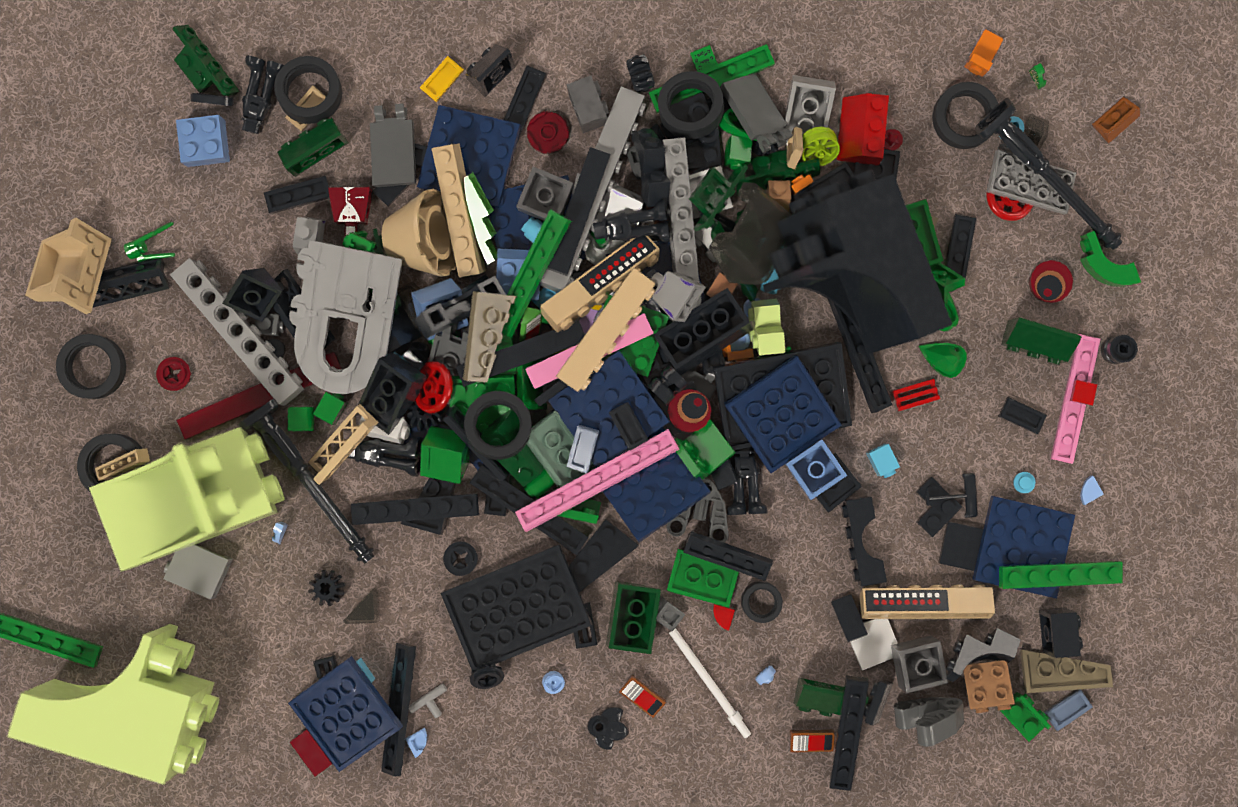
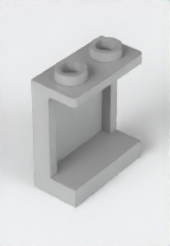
M197 544L174 552L172 560L168 561L164 568V573H166L164 580L210 600L216 598L233 558L226 555L222 556Z

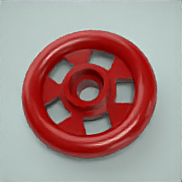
M986 192L989 208L997 217L1003 220H1020L1033 208V205L1026 203L1021 208L1017 205L1019 203L1018 200H1010L1008 197L1000 196L1001 201H996L995 194ZM1004 205L1012 206L1011 212L1004 211Z
M432 361L426 363L419 370L425 376L428 374L429 377L424 382L419 395L415 399L419 408L427 413L441 411L448 404L453 390L452 376L448 368L440 362ZM437 371L441 374L439 378L435 377ZM423 389H424V393H425V395H426L424 398H423V395H422V390H423ZM431 398H435V404L431 405Z

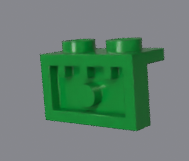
M939 262L930 265L944 304L948 303V292L965 286V278Z
M587 499L557 516L597 524L601 502Z
M1016 692L1013 695L1015 704L1011 705V709L1000 710V712L1030 742L1044 728L1049 729L1051 727L1047 723L1049 718L1040 709L1038 711L1035 710L1032 706L1034 702L1027 694L1022 696Z

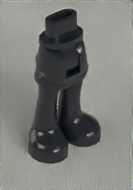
M246 55L245 64L250 68V80L246 94L242 98L243 117L241 120L244 121L242 130L259 134L260 125L264 126L263 121L272 106L270 102L276 76L284 65L274 61H267L266 64V61ZM266 65V77L260 97L257 96L261 77Z
M665 201L656 203L655 207L636 213L621 212L619 215L608 219L602 218L601 222H594L595 239L605 238V241L610 239L628 242L633 238L655 235L659 236L662 242H670V228ZM650 220L662 221L655 224L632 227V223Z
M412 437L407 444H392L383 442L381 439L362 441L348 456V459H355V462H362L378 468L386 466L406 471L410 476L418 477L421 468V458L418 456L421 453L422 439L421 437ZM385 453L405 456L409 458L400 459L386 457Z
M753 447L737 449L735 451L732 467L739 482L734 484L733 504L727 508V515L746 514L744 479H748V514L768 513L767 506L761 503L759 497L758 474H760V469L757 466Z

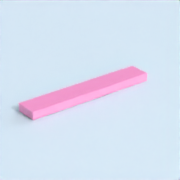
M645 314L628 321L629 329L623 337L618 335L614 341L617 345L611 353L653 334ZM577 345L526 368L534 389L558 379L556 377L557 373Z
M1078 334L1082 337L1073 354L1050 458L1070 464L1074 462L1086 407L1085 404L1070 401L1074 380L1091 383L1100 344L1099 338Z

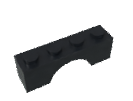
M494 276L449 302L439 303L421 312L415 319V322L425 339L469 318L473 291L506 295L497 278Z
M865 496L844 500V505L841 506L842 517L847 519L848 524L845 527V535L851 541V548H848L850 560H854L855 569H852L854 582H858L860 586L887 582L883 560L870 556L862 543L864 528L870 521L876 518L872 497Z

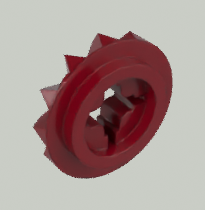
M169 357L158 365L156 378L164 389L178 391L184 389L190 382V375L192 373L189 364L183 359ZM170 368H172L173 370H181L177 374L178 380H176L175 378H168L169 375L172 374Z

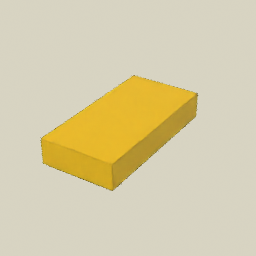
M447 56L420 86V89L437 103L464 72V69Z

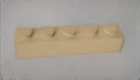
M147 448L135 449L95 468L98 481L111 480L150 462Z

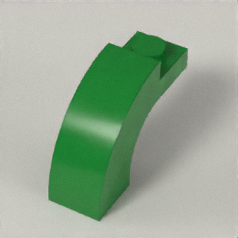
M1095 231L1080 236L1081 249L1084 253H1087V257L1080 259V261L1093 278L1103 284L1114 287H1126L1141 283L1134 262L1127 265H1118L1105 257Z

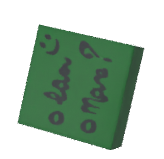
M710 45L690 53L697 72L718 64Z

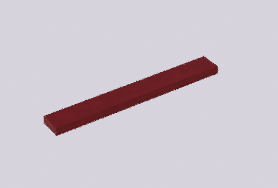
M335 352L325 355L331 367L342 369ZM300 367L290 370L291 374L296 373L303 381L301 386L304 389L314 385L303 374ZM283 374L276 377V383L278 385L282 384L284 381ZM260 383L176 421L184 439L187 440L259 409L274 398Z

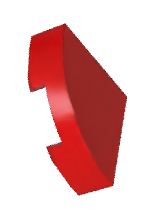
M714 604L713 613L717 623L729 631L735 609Z

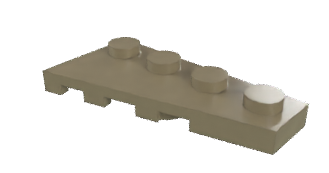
M473 291L463 380L475 382L488 381L496 357L494 353L497 344L501 342L503 336L501 333L504 324L508 322L510 316L508 312L511 303L514 304L516 296Z
M1020 650L1025 693L1113 687L1111 665L1067 657L1053 658L1045 653Z

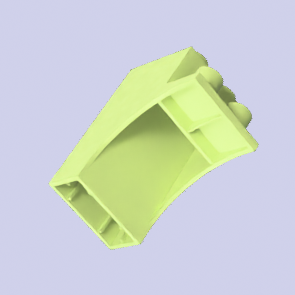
M239 427L188 447L180 444L173 447L172 452L150 464L89 487L120 570H130L278 513L275 504L284 501L285 497L277 477L273 474L264 477L260 463L270 460L262 437L258 436V433L248 435L246 431Z
M168 624L143 635L138 651L131 663L110 684L84 686L53 679L22 692L7 737L165 784L176 774H185L191 763L197 765L200 762L206 747V739L198 737L199 731L204 721L210 723L213 720L218 708L219 697L211 695L215 682L177 671L178 668L185 670L188 668L194 655L195 645L175 639L178 626Z

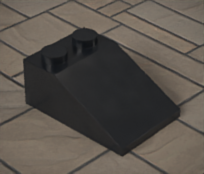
M496 44L492 48L488 47L482 53V58L477 63L473 62L467 68V73L465 74L467 80L484 97L515 68L511 51L506 47Z
M395 353L380 357L358 405L360 404L379 422L376 425L378 428L389 435L419 395L427 376Z

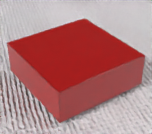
M1074 380L1070 401L1093 406L1098 384Z

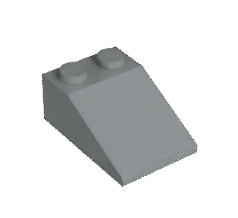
M792 75L784 119L787 124L785 128L789 129L791 133L793 128H801L803 135L806 131L815 127H828L836 91L835 82Z

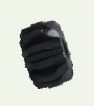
M642 54L628 59L626 65L634 90L639 93L654 88L655 82L647 57Z
M431 398V405H433L435 401ZM415 400L408 409L407 419L410 421V425L413 428L417 427L420 432L424 428L428 432L431 426L438 427L437 422L443 421L441 416L444 413L443 409L437 413H427L419 408Z
M326 569L322 570L321 575L316 573L314 574L315 580L309 581V584L314 586V588L309 589L308 592H315L316 595L312 600L315 601L320 598V606L324 605L325 601L328 606H332L333 600L336 603L340 601L338 595L343 596L345 594V591L339 588L346 586V583L338 582L342 575L334 578V570H331L329 575ZM330 584L329 591L324 592L325 585Z

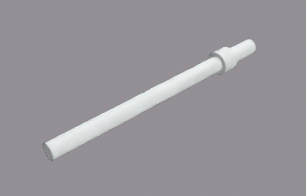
M675 628L673 632L670 631L669 634L729 716L727 719L732 726L735 725L742 736L747 738L751 735V732L742 721L743 717L738 711L734 710Z

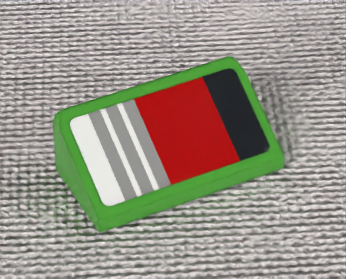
M527 307L521 322L519 343L540 335L541 310Z

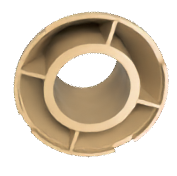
M436 189L423 191L385 219L382 226V242L387 256L403 259V266L441 277L450 275V271L456 269L440 191Z

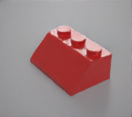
M865 93L842 98L838 136L840 152L836 158L837 161L860 162L872 165L880 164L884 155L889 95Z

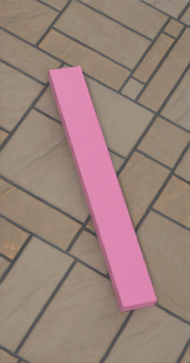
M668 429L515 513L524 531L528 532L679 450V447Z

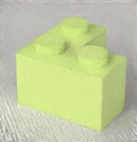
M778 300L752 301L751 308L748 309V318L753 323V330L749 332L753 349L756 348L759 355L785 353L784 331L781 327L780 304Z

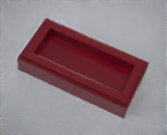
M307 729L290 741V744L314 777L332 765V762Z

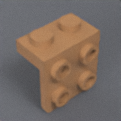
M1006 661L971 664L965 667L963 671L971 710L975 709L976 713L989 712V707H997L998 711L1011 709V705L1015 704Z

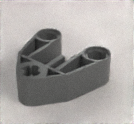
M705 478L703 482L709 483L708 486H711V493L695 504L693 519L705 521L709 500L713 501L708 537L713 539V531L720 528L723 530L724 536L718 541L725 543L728 539L725 502L715 484ZM691 507L666 524V529L670 535L678 537L685 532ZM675 520L680 521L682 524V528L678 532H673L670 529V524Z
M929 697L901 701L894 704L896 727L903 730L916 727L917 742L920 746H934L956 734L964 724L963 701L958 698Z

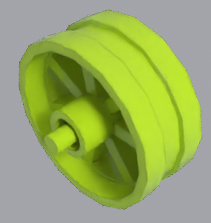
M822 126L815 127L802 135L803 153L801 156L804 162L819 158L820 166H824L837 158L840 146L837 136L832 129Z

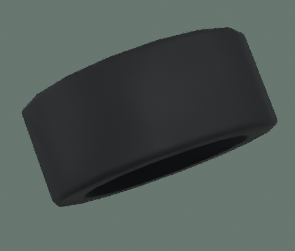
M757 581L751 583L742 593V609L748 618L756 623L773 621L782 610L783 600L781 593L774 585L768 582ZM760 589L769 591L774 598L772 610L764 615L756 614L749 605V598L752 593Z

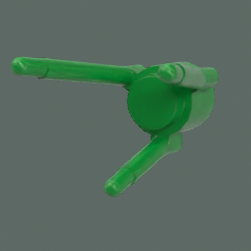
M169 222L139 239L125 243L124 250L126 255L131 260L136 258L138 262L147 259L174 257L175 253L145 255L147 245L144 242L173 226L174 223Z

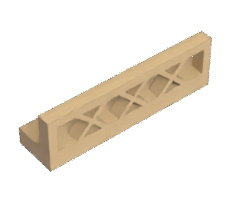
M360 404L308 462L318 472L313 478L318 485L333 475L379 423ZM358 413L366 420L361 425H356L355 416ZM344 429L352 430V435L349 439H344ZM331 443H339L340 449L336 453L331 452ZM319 457H327V464L324 467L317 462Z

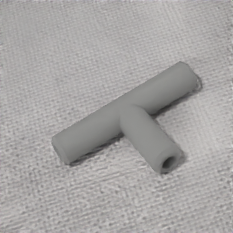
M441 684L410 704L409 712L414 713L424 705H427L434 718L441 716L442 712L433 699L446 692V686Z

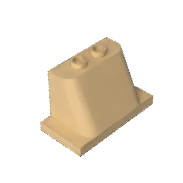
M78 218L72 219L67 230L42 240L25 296L37 302L63 301L84 314L90 313L95 301L111 238Z

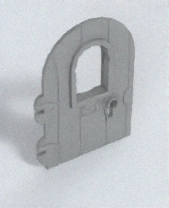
M309 240L308 247L303 248L298 253V260L304 261V264L297 263L296 266L298 276L303 279L301 294L296 295L291 301V307L297 308V311L290 310L289 313L291 323L296 326L294 340L296 359L303 374L319 388L337 394L354 393L366 388L378 359L387 355L403 259ZM372 288L371 310H368L366 304L369 302V289ZM330 317L346 318L358 323L353 359L350 366L346 369L331 367L325 358L324 346L326 345Z

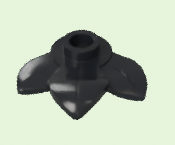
M606 708L601 715H595L588 721V732L595 737L597 745L602 749L611 750L613 740H622L629 734L626 726L619 722L623 714L621 708ZM598 723H601V724H602L601 729L596 730V729H595L596 725H597Z

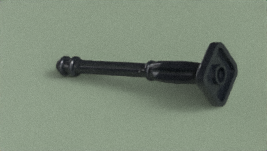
M1009 98L1001 101L976 125L975 130L982 139L988 138L992 133L998 134L1016 157L1031 168L1035 174H1040L1095 231L1097 239H1102L1105 242V248L1114 250L1121 245V233H1115L1112 230V224H1106L1053 170L1049 165L1050 161L1044 157L1035 143L1011 122L1010 117L1015 113L1016 107Z
M272 399L241 421L238 426L247 432L253 427L256 431H260L274 455L292 473L293 477L297 476L350 545L349 551H354L357 554V561H362L365 564L374 557L372 553L374 548H369L365 544L366 538L358 535L322 486L313 480L314 476L308 470L309 465L305 463L291 439L273 421L274 417L271 414L278 409L277 402Z

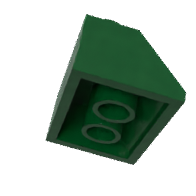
M331 117L330 119L325 118L318 122L317 127L311 131L305 130L302 132L297 140L286 142L277 153L285 169L296 177L349 142Z
M1017 317L1008 320L1001 345L1006 346V350L1009 352L1019 353V351L1027 353L1026 356L1037 360L1040 357L1048 359L1047 363L1060 366V363H1067L1070 360L1082 336Z
M512 409L508 410L482 430L481 439L492 446H503L512 442L520 429V421L517 414ZM527 444L518 454L507 459L498 460L523 487L538 477L544 470V467Z
M615 581L606 646L609 649L645 654L652 653L661 589Z
M798 678L794 704L798 706V710L804 712H811L812 709L820 711L819 714L832 717V714L840 715L844 687ZM868 696L866 697L865 707L868 702Z

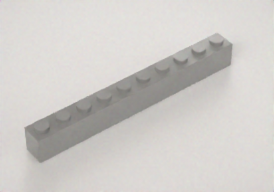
M622 86L620 87L595 149L611 155L569 273L565 276L546 269L540 281V286L558 293L574 281V278L571 277L574 270L578 271L583 259L580 258L582 250L587 251L591 241V239H588L590 231L594 232L593 223L599 222L596 217L598 212H603L607 200H604L606 192H611L615 183L612 180L614 173L618 174L623 164L620 161L622 154H627L631 142H628L630 134L632 135V131L637 130L639 123H636L638 115L643 116L647 104L644 103V95Z

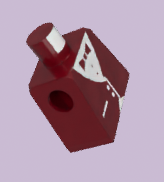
M329 187L334 222L338 225H345V236L350 232H358V224H368L373 190L370 187Z

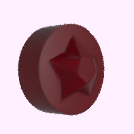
M889 129L885 134L884 149L896 151L903 143V136L898 130Z

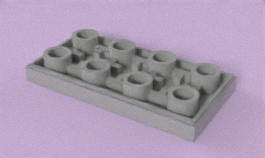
M999 149L995 151L986 192L1008 197L1012 200H1018L1019 202L1063 215L1068 214L1069 204L1040 174H1035L1031 168L1014 154ZM1050 165L1073 189L1076 172Z

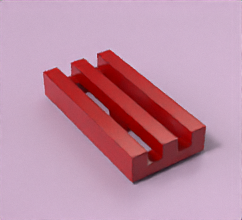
M935 379L892 391L898 411L940 399L937 392L938 389L935 386ZM929 384L931 386V389H927L900 398L898 396V394L902 392L913 390ZM933 393V397L901 406L900 402Z

